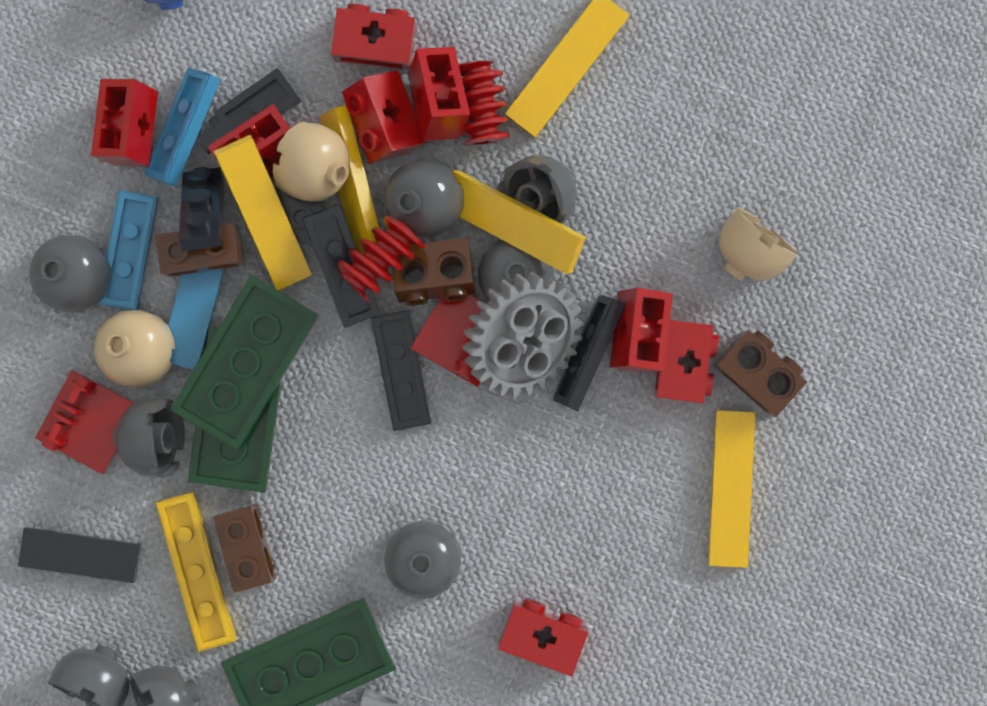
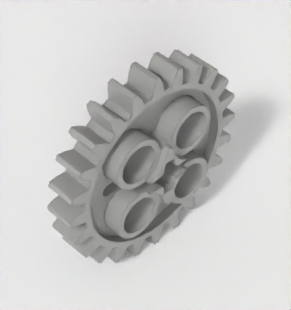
M530 272L527 280L520 274H516L514 285H511L504 279L501 280L502 291L499 293L489 289L488 294L491 300L488 303L483 301L477 302L478 307L482 310L480 315L474 314L468 317L475 323V327L464 330V334L472 340L463 345V349L470 355L465 362L473 369L471 374L490 391L494 389L501 396L508 392L516 398L520 390L529 396L532 394L534 384L542 390L545 389V378L549 376L556 381L558 379L556 369L558 367L568 369L569 366L564 360L566 355L573 356L577 354L571 347V344L582 340V337L574 332V330L583 326V322L576 317L582 311L574 303L576 297L567 291V287L557 280L554 281L545 274L540 278L533 272Z

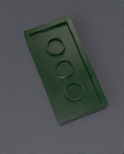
M250 275L170 410L232 448L240 450L320 315L257 277Z
M209 328L207 347L218 329ZM282 380L240 450L232 448L195 425L187 482L262 493L267 492Z
M365 597L221 662L240 706H316L396 669Z

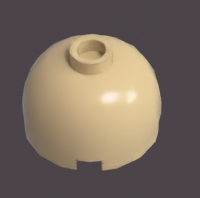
M305 121L299 122L289 129L279 142L276 151L282 154L279 166L273 164V176L275 184L282 193L300 200L316 202L333 196L346 181L350 164L348 147L339 134L332 129L315 122L311 124Z
M737 207L720 230L718 240L720 252L728 261L724 268L740 281H743L746 276L756 281H769L779 276L797 257L796 250L773 229L770 231L760 224L761 220L745 209Z
M142 310L120 311L110 316L101 325L94 340V357L99 369L108 379L125 387L144 388L155 384L166 375L172 365V362L169 361L172 356V349L175 350V340L170 327L159 316Z

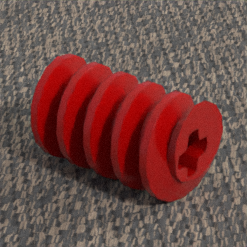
M473 61L459 64L470 112L467 121L469 124L465 125L461 136L471 138L462 143V145L491 144L509 137V133L497 130V126L507 122L508 119L507 117L496 115V111L505 107L506 102L495 100L494 95L505 91L504 86L493 84L494 79L503 76V71L492 69L491 64L494 63L492 61Z
M387 215L383 218L387 231L377 227L371 230L376 240L375 243L365 238L360 241L365 253L362 254L352 249L349 251L353 262L352 265L342 260L337 263L342 277L368 303L369 299L365 292L366 289L375 293L381 291L376 280L378 277L390 282L392 277L388 271L389 267L399 271L403 270V265L399 259L401 255L411 260L415 258L410 247L412 244L422 249L425 248L424 244L399 219L396 220Z

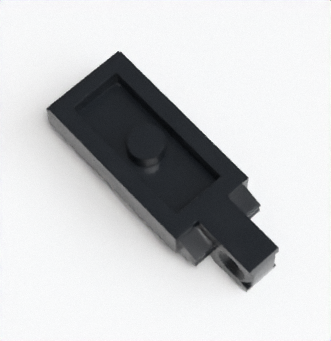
M277 68L214 112L216 115L208 120L212 128L199 136L197 140L209 155L211 154L208 148L209 145L270 105L274 104L280 114L283 115L298 105L301 100Z

